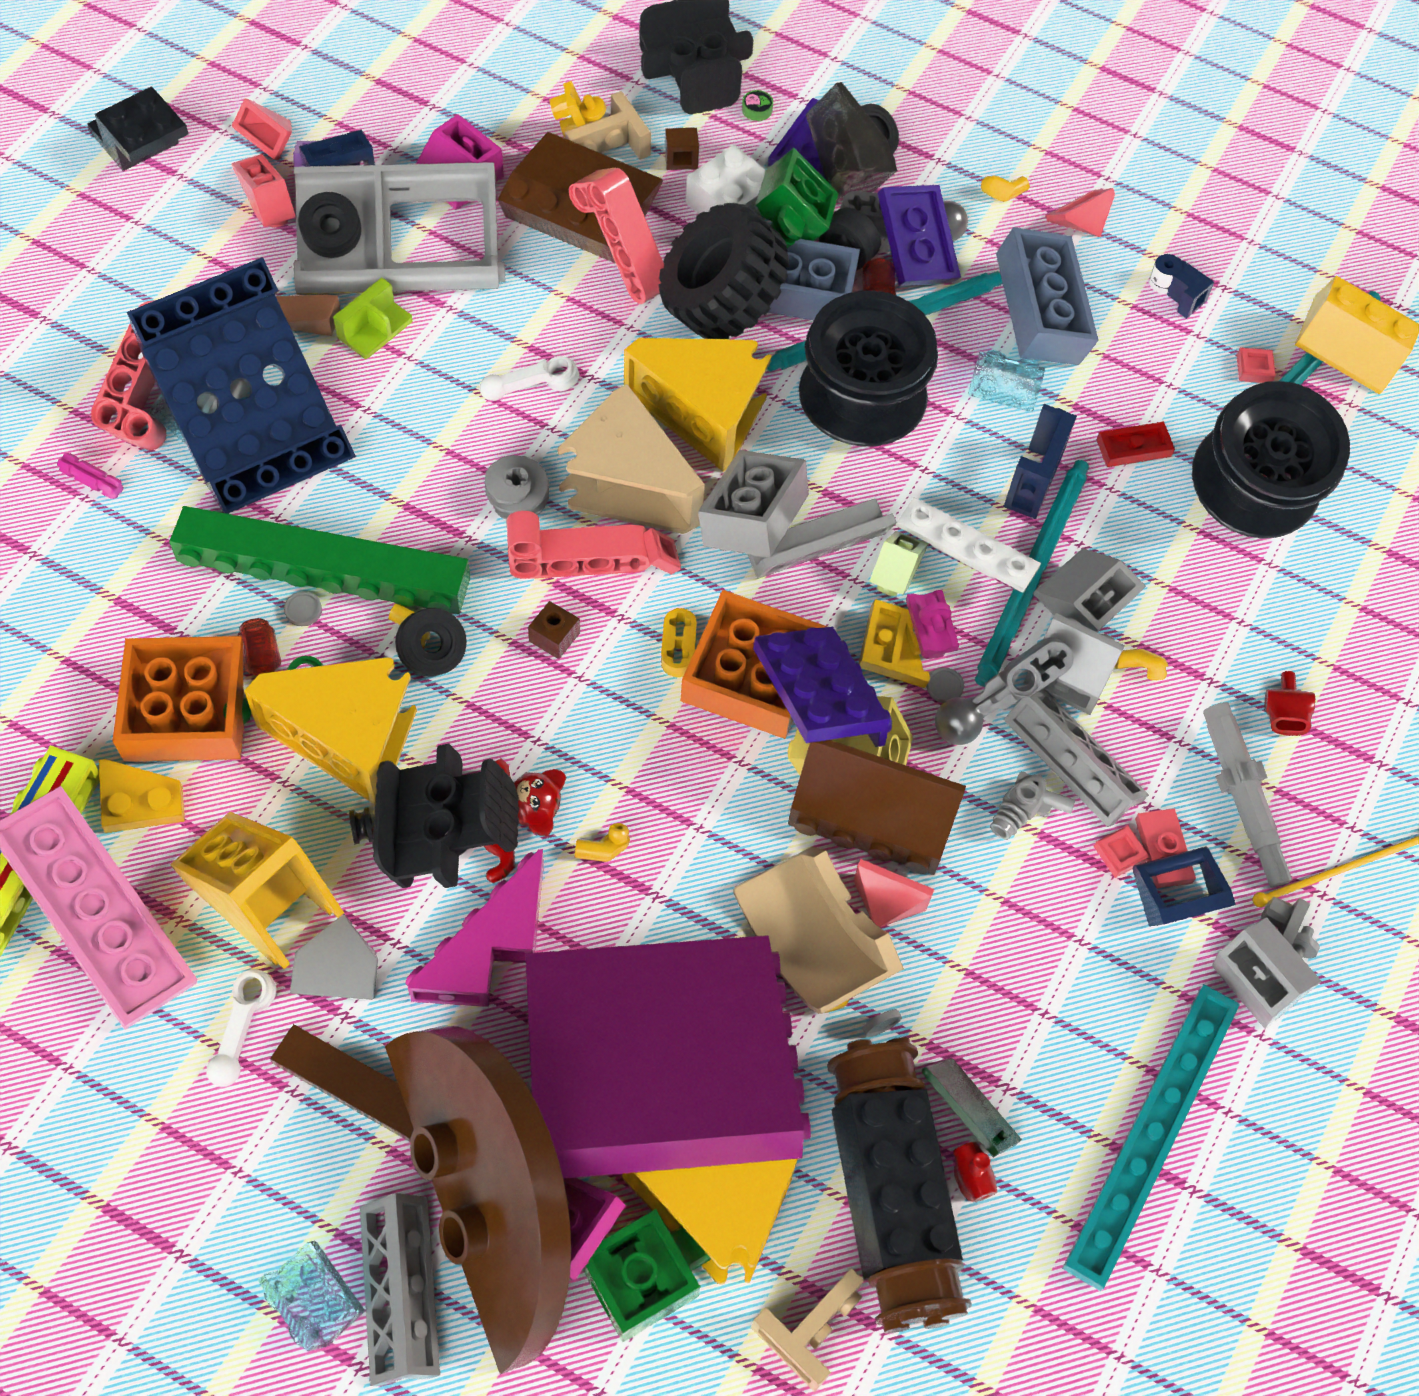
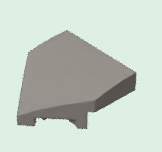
M345 914L295 952L290 994L375 999L378 968L377 952L369 946Z

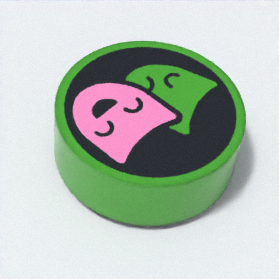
M753 90L744 95L742 113L745 117L753 121H763L772 115L773 98L770 94L761 90Z

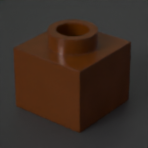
M697 127L665 128L664 153L666 170L698 169L699 139Z
M548 601L528 626L529 642L557 659L563 656L580 634V618L551 601Z

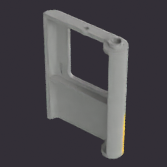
M494 162L294 167L297 260L294 261L293 272L297 295L363 293L381 277L392 284L393 292L499 289V282H506L505 262H498ZM321 192L339 193L348 198L356 207L362 231L358 244L348 254L337 258H326L317 255L305 244L299 230L298 216L303 204L315 194ZM479 201L482 203L485 250L482 260L396 263L392 260L390 209L394 203ZM327 218L321 223V229L325 232H334L339 227V221L335 218Z

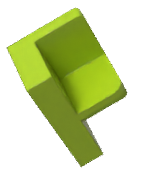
M382 277L333 316L337 339L364 359H369L413 322L412 315L394 302L392 284Z

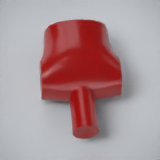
M1284 671L1281 674V689H1267L1265 692L1264 710L1269 716L1272 731L1286 736L1307 734L1312 726L1311 719L1315 710L1316 696L1314 692L1297 690L1296 674L1293 671Z
M972 1141L953 1150L956 1160L954 1177L962 1195L971 1202H978L997 1194V1183L990 1164V1157L984 1153L976 1141Z

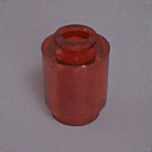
M875 258L865 263L862 269L863 291L874 290L896 295L894 264L884 258Z
M261 618L243 622L239 627L240 632L237 636H242L244 670L255 676L274 672L281 665V656L274 628L269 625L267 620Z

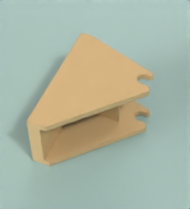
M628 384L614 390L558 447L559 455L566 452H574L577 455L574 459L567 462V471L571 474L559 485L560 492L568 489H575L578 492L575 496L568 499L569 509L685 534L700 526L698 511L704 502L705 484Z

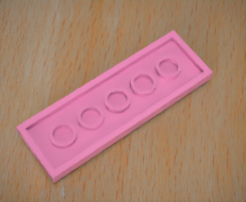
M62 786L0 821V851L124 1030L197 984L198 979Z

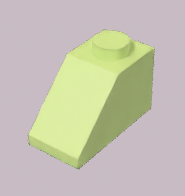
M895 531L884 541L869 582L876 584V589L884 594L897 596L899 593L904 595L910 587L929 543Z

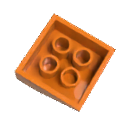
M722 589L682 678L680 701L786 739L793 719L753 649L755 636L827 626Z
M242 636L125 638L112 740L124 762L241 759L244 732L242 718V702L244 699ZM227 703V711H226V719H225V717H224V715H223V707H224V705Z

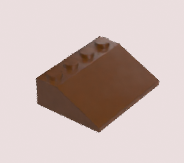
M547 132L512 171L497 200L505 217L616 264L595 213L581 212L573 205L569 196L570 185L597 170L620 168L629 178L645 217L663 183V179L551 132Z
M832 740L811 742L791 806L788 825L794 827L801 834L808 836L818 835L830 839L839 847L846 849L853 847L868 852L876 860H891L900 863L914 873L935 875L966 786Z

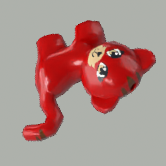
M502 758L496 760L495 762L511 778L509 765ZM557 769L546 770L543 773L525 772L514 781L519 796V823L528 826L531 832L539 836H549L553 830V818L559 810L561 790L567 778L564 772ZM498 844L484 846L488 852L500 858V863L487 871V880L495 883L505 879L515 868V851L505 852Z

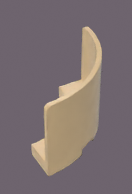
M811 846L738 884L733 889L734 896L754 935H769L772 952H779L780 975L795 994L818 1014L831 1010L904 969L889 933L878 927L863 911L855 914L846 902L851 899V894L839 877L827 850Z

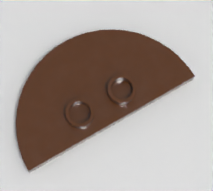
M445 1025L405 1033L394 1038L385 1046L414 1128L410 1139L411 1159L417 1173L425 1180H432L443 1211L439 1221L441 1246L445 1255L452 1263L462 1265L499 1374H503L529 1365L538 1358L549 1345L563 1314L570 1278L571 1230L567 1196L558 1156L542 1113L529 1088L509 1060L493 1044L477 1033L458 1026Z

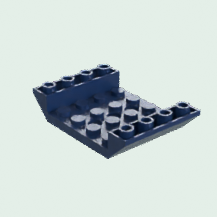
M263 257L127 312L140 350L196 466L222 512L226 514L356 457L342 425L336 426L275 296L279 290ZM267 366H276L282 372L283 378L279 385H269L264 380L263 371ZM234 380H244L248 383L250 387L248 398L241 400L231 394L230 385ZM201 394H211L216 398L218 405L215 412L207 414L198 408L197 399Z

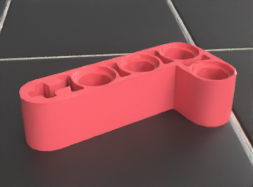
M620 168L597 170L570 185L569 196L573 205L581 212L595 213L632 299L639 304H643L660 294L659 284L661 282L659 274L660 269L664 268V263L630 180L624 171Z
M153 301L144 302V303H142L141 305H139V307H140V306H143V305H145V304H148V303H150V302H153ZM130 323L92 406L91 420L96 426L115 438L146 450H155L165 442L166 428L161 422L143 411L156 381L144 356L138 359L141 350ZM132 381L130 388L124 391L125 385ZM118 413L115 421L110 424L112 415ZM148 424L147 432L140 436L141 429Z
M516 511L511 513L506 519L509 569L511 575L519 579L635 573L646 570L651 565L648 560L643 533L647 531L644 526L616 525L540 530L539 517L534 512Z

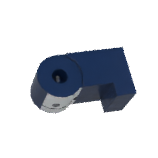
M1162 254L1157 257L1149 278L1150 287L1158 293L1166 294L1179 304L1177 312L1186 319L1207 302L1214 284L1213 280L1186 261L1172 254Z

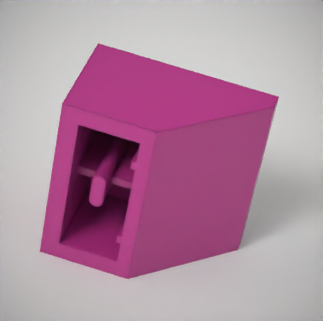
M459 114L433 130L416 164L494 162L495 183L504 177L502 148ZM469 201L447 203L457 210Z

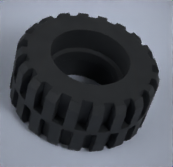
M724 203V206L716 205L710 207L709 212L703 211L696 216V220L693 223H688L683 228L684 232L679 238L676 237L671 244L673 246L671 251L666 253L663 260L664 268L660 269L659 274L661 282L659 284V292L665 309L704 339H729L730 336L737 337L744 333V329L755 326L758 323L757 320L769 312L773 300L778 299L781 293V284L785 283L787 278V270L785 268L789 267L787 245L780 233L750 207L738 203Z

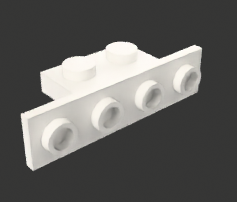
M913 497L896 522L897 527L926 541L933 548L994 580L995 578L1022 593H1024L1041 565L1040 562Z

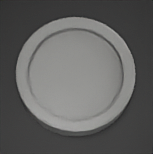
M300 591L288 597L284 604V612L287 620L293 625L309 626L320 618L322 605L320 599L315 594Z
M938 668L930 674L927 691L934 700L944 703L948 699L961 697L964 690V680L957 671L951 668Z
M898 1009L886 1011L869 1020L862 1027V1030L866 1037L876 1036L898 1024L902 1020V1016Z

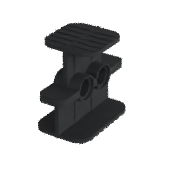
M673 0L671 2L653 4L643 10L639 19V46L643 53L641 56V71L645 79L671 75L680 90V106L685 113L690 115L730 107L739 99L742 83V65L740 61L749 59L752 56L754 39L750 31L736 32L729 17V0Z
M448 743L438 745L436 763L401 770L391 761H383L379 764L372 847L375 863L390 880L394 881L401 888H408L413 884L414 876L432 874L434 879L444 888L456 887L458 884L459 856L467 849L498 844L505 852H512L516 849L518 845L519 796L513 780L493 759H486L482 762L481 772L462 775V758Z

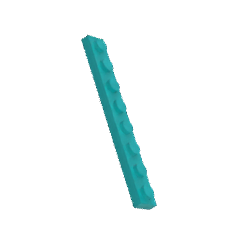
M1205 984L1199 989L1062 1267L1063 1270L1099 1291L1105 1288L1240 1006V1003Z

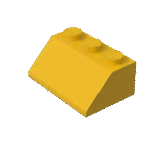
M1336 275L1314 296L1294 345L1372 391L1381 394L1412 352L1419 334V323Z

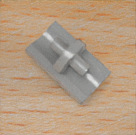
M1273 897L1266 904L1261 919L1268 918L1301 958L1316 957L1320 946L1312 938L1314 929L1309 926H1303L1301 932H1298L1311 903L1299 898L1292 905L1284 900Z

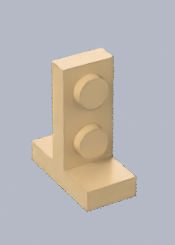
M622 91L611 94V116L565 132V139L599 153L628 143L639 160L651 156V131Z
M851 1268L792 1333L766 1307L753 1320L751 1329L816 1392L827 1380L831 1372L806 1347L810 1344L816 1350L833 1331L828 1325L838 1312L846 1317L858 1304L862 1296L857 1291L863 1284L864 1279Z

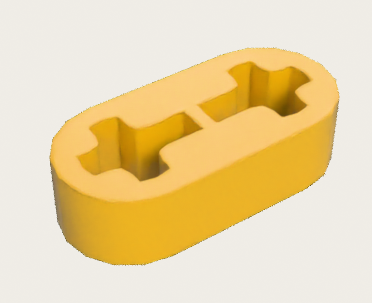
M675 608L669 611L664 618L661 667L666 674L672 677L684 676L695 652L697 621L695 615L688 609ZM677 622L684 623L683 637L676 636ZM675 648L682 649V660L678 664L673 663Z

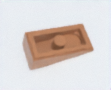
M327 294L276 296L291 330L333 336L335 330L333 316L341 311L338 296Z

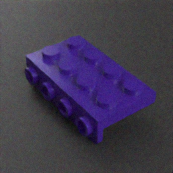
M833 626L755 636L753 649L805 743L868 734L875 747L885 746L887 733L892 729L890 713L879 702L874 687L868 684L862 674L860 664L855 663L849 653L847 643L841 640Z

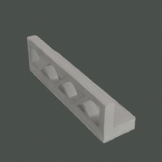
M876 498L788 528L771 558L747 555L756 578L760 579L884 535L896 524V519L893 513L883 516Z
M1045 689L1038 691L1030 697L1022 698L1003 719L1107 827L1113 826L1130 807L1142 803L1149 796Z
M394 1193L360 1206L370 1386H383L403 1379L428 1380L441 1376L427 1197ZM384 1211L385 1226L379 1235L377 1233L376 1214ZM385 1255L388 1260V1270L382 1279L379 1273V1264ZM386 1300L390 1302L391 1316L387 1324L382 1321V1308ZM389 1346H391L394 1353L395 1369L386 1372L385 1354Z

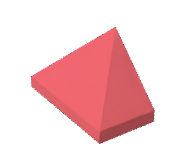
M244 98L231 126L277 161H279L292 134L291 120L247 98Z
M1114 189L1092 190L1045 215L1048 222L1101 237L1115 196Z
M862 859L859 861L853 880L871 920L878 927H883L926 911L935 890Z

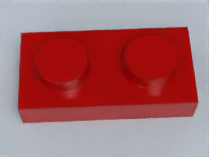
M1164 421L1101 431L1096 439L1106 467L1172 457L1175 451Z

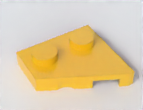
M875 599L870 607L860 653L859 664L861 669L925 688L929 683L930 675L928 671H924L919 656L921 651L913 631L909 610Z
M99 759L101 826L105 833L185 822L183 786L180 780L111 760Z

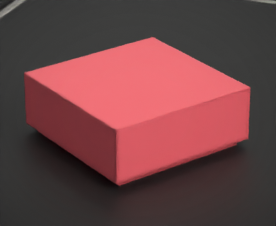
M1239 348L1237 353L1239 381L1256 383L1274 381L1276 375L1273 350Z
M653 528L643 533L649 563L671 575L679 571L681 563L674 539Z
M1128 825L1096 841L1094 845L1095 850L1115 878L1132 870L1134 865L1147 862L1150 857Z

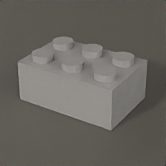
M739 450L698 511L703 547L771 558L809 495L806 459Z

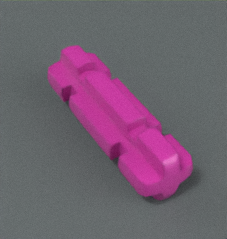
M64 453L62 458L58 459L57 466L60 472L69 477L75 476V480L97 492L102 490V495L110 499H116L122 493L124 487L120 479L112 475L106 476L107 472L84 460L79 461V457L71 453Z

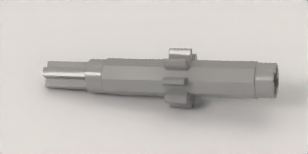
M1223 702L1212 705L1203 711V715L1223 769L1221 774L1215 776L1221 793L1227 792L1232 794L1247 837L1250 839L1254 852L1259 856L1270 888L1286 885L1292 881V877L1280 848L1282 843L1277 833L1278 829L1261 787V780L1268 778L1262 761L1256 762L1255 759L1251 760L1229 703Z

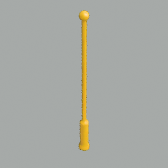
M1419 836L1269 893L1257 892L1253 895L1252 902L1256 907H1265L1273 897L1278 898L1419 844Z

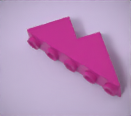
M539 849L535 854L530 852L524 856L517 866V872L508 881L502 880L494 887L490 894V900L481 909L475 908L466 916L461 930L453 938L448 936L442 940L434 951V957L424 967L420 965L410 973L405 984L408 986L411 1002L489 1007L494 961L526 963L525 953H535L544 871L543 849Z

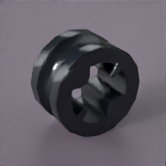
M364 808L361 813L349 810L354 845L360 844L362 839L373 842V824L370 808Z

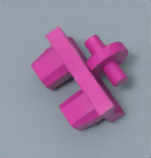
M936 590L923 595L907 594L906 603L923 658L943 657L945 653L958 651L959 643L951 619L952 612L950 606L946 603L943 590Z

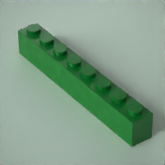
M189 506L182 507L169 540L176 561L189 567L204 566L215 568L226 574L236 572L251 575L259 580L273 579L284 581L295 587H316L332 594L348 593L358 595L370 601L379 599L394 602L403 607L439 608L459 615L471 579L469 560L467 558Z

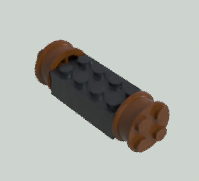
M907 1037L894 1038L887 1042L872 1044V1041L868 1039L856 1040L847 1044L848 1051L838 1054L829 1060L827 1069L829 1073L835 1075L838 1094L834 1097L835 1107L831 1112L862 1276L864 1280H868L869 1286L876 1288L881 1313L875 1317L876 1324L883 1326L884 1333L905 1331L910 1329V1324L923 1322L924 1329L947 1326L950 1324L949 1319L968 1315L967 1310L972 1307V1302L970 1299L963 1297L958 1273L964 1268L963 1256L925 1082L917 1078L913 1060L918 1056V1050Z

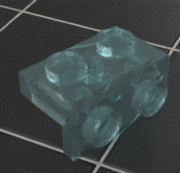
M980 351L968 395L1033 412L1042 385L1045 368L1040 367L1037 362L1030 359H1020V361L1006 358L1007 356L999 351Z
M316 1240L307 1241L277 1271L264 1273L258 1279L259 1284L265 1291V1300L274 1310L279 1311L289 1326V1334L293 1341L306 1351L328 1347L365 1312L363 1306Z

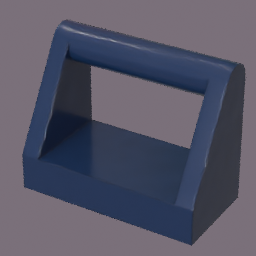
M362 129L299 146L304 167L345 166L363 161L364 165H375L372 145Z
M1207 846L1133 866V874L1149 927L1166 925L1236 905L1232 890ZM1200 864L1208 894L1165 906L1150 877Z

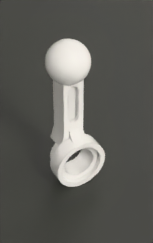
M556 356L548 362L544 359L537 364L500 376L496 374L487 375L480 383V393L485 399L496 401L508 393L542 382H547L552 390L565 391L577 383L579 370L572 359L565 356ZM567 367L563 374L553 375L556 369Z
M247 970L241 973L233 984V1008L218 1054L209 1061L206 1069L208 1079L218 1087L230 1086L239 1078L241 1066L238 1059L253 1013L266 1009L275 998L276 984L268 973L261 970ZM257 978L262 984V992L256 1000L247 1001L243 995L244 985L249 980Z

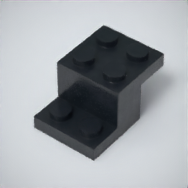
M152 86L95 113L96 119L87 123L91 135L122 171L179 144V139L189 135L186 124Z

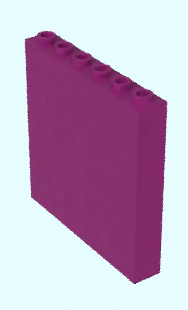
M769 935L525 953L532 1096L550 1132L563 1179L803 1158V1141L811 1139L810 1118L808 1112L801 1113L800 1105L804 1104V1086L802 1078L794 1077L793 1071L798 1070L796 1045L788 1044L787 1038H792L791 1016L789 1012L783 1013L782 1006H786L784 981L777 982L776 976H780L781 973L780 956L778 951L772 952Z

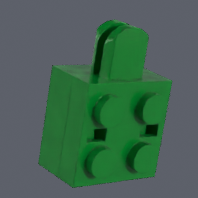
M793 148L765 171L755 206L763 218L771 221L770 226L781 234L788 248L800 239L814 241L830 228L839 193Z
M655 1209L603 1239L582 1271L621 1342L624 1343L698 1298L701 1286L692 1271L711 1260V1258L683 1226L669 1232L658 1211Z

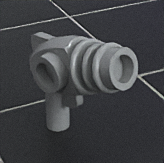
M1021 771L1014 786L1003 797V802L999 805L997 814L993 816L990 828L996 836L1008 840L1012 835L1017 834V830L1026 825L1028 820H1031L1036 814L1045 817L1051 808L1071 814L1075 799L1046 790V781L1042 776L1030 775Z

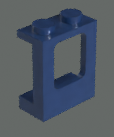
M1043 404L1028 448L1029 451L1044 456L1043 461L1039 463L1023 456L1020 457L1003 506L1004 508L1033 519L1037 518L1063 457L1077 415L1068 413L1061 408Z

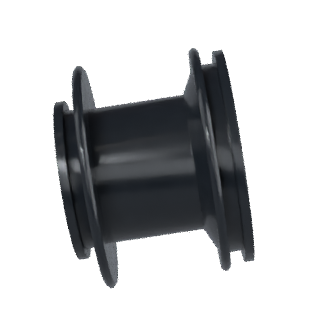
M874 290L846 293L827 303L816 315L806 335L805 355L808 364L805 366L800 377L798 389L804 413L822 433L834 440L849 445L862 447L881 446L904 438L917 427L925 414L928 401L926 385L932 379L937 368V340L931 322L913 303L887 292Z
M1270 381L1253 385L1235 396L1224 406L1217 417L1214 429L1198 446L1192 462L1194 490L1206 511L1218 523L1233 532L1260 539L1278 538L1291 534L1302 528L1312 518L1320 501L1328 497L1342 480L1350 457L1348 429L1335 407L1322 395L1308 387L1285 381ZM1245 454L1250 455L1252 460L1247 459Z

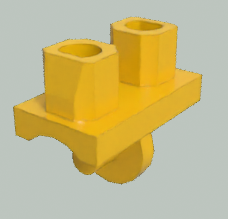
M572 81L563 83L565 94L549 99L555 120L572 116L559 121L564 138L565 132L600 120L606 112V105L599 96L587 94L583 97V101H581Z

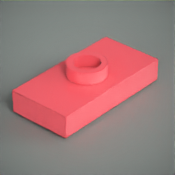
M1175 808L1137 814L1135 821L1142 845L1150 856L1147 862L1188 851ZM1193 866L1154 876L1152 879L1157 889L1193 884L1196 876Z

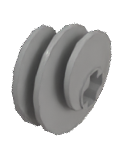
M511 455L493 462L486 471L484 480L485 493L490 504L494 506L495 513L502 519L506 520L511 513L516 511H530L538 515L545 508L549 499V480L545 469L537 461L526 456Z

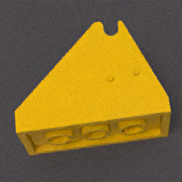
M638 338L624 349V385L628 384L653 417L724 472L741 449L766 401V393L761 394L757 398H752L767 370L772 356L768 354L762 359L753 358L752 354L758 348V343L755 340Z
M390 657L262 673L244 690L254 721L259 729L374 805H376V782L379 764L383 761H391L397 766L417 713L415 705H412L408 711L399 713L411 676L409 672H406L400 679L391 680L388 676L395 665Z
M231 811L170 864L191 889L275 966L279 964L283 969L288 967L290 962L269 935L266 928L301 895H307L329 916L333 913L339 918L344 914V911L292 836Z
M798 1159L622 1173V1178L651 1211L655 1209L658 1211L670 1232L683 1226L710 1256L711 1260L701 1265V1267L717 1284L723 1285L726 1283L728 1268L733 1264H739L744 1268V1280L746 1283H750L792 1181Z

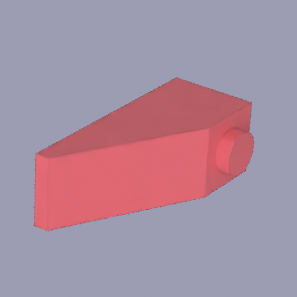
M263 154L231 163L258 220L264 227H280L287 224L288 219L296 217L284 178Z

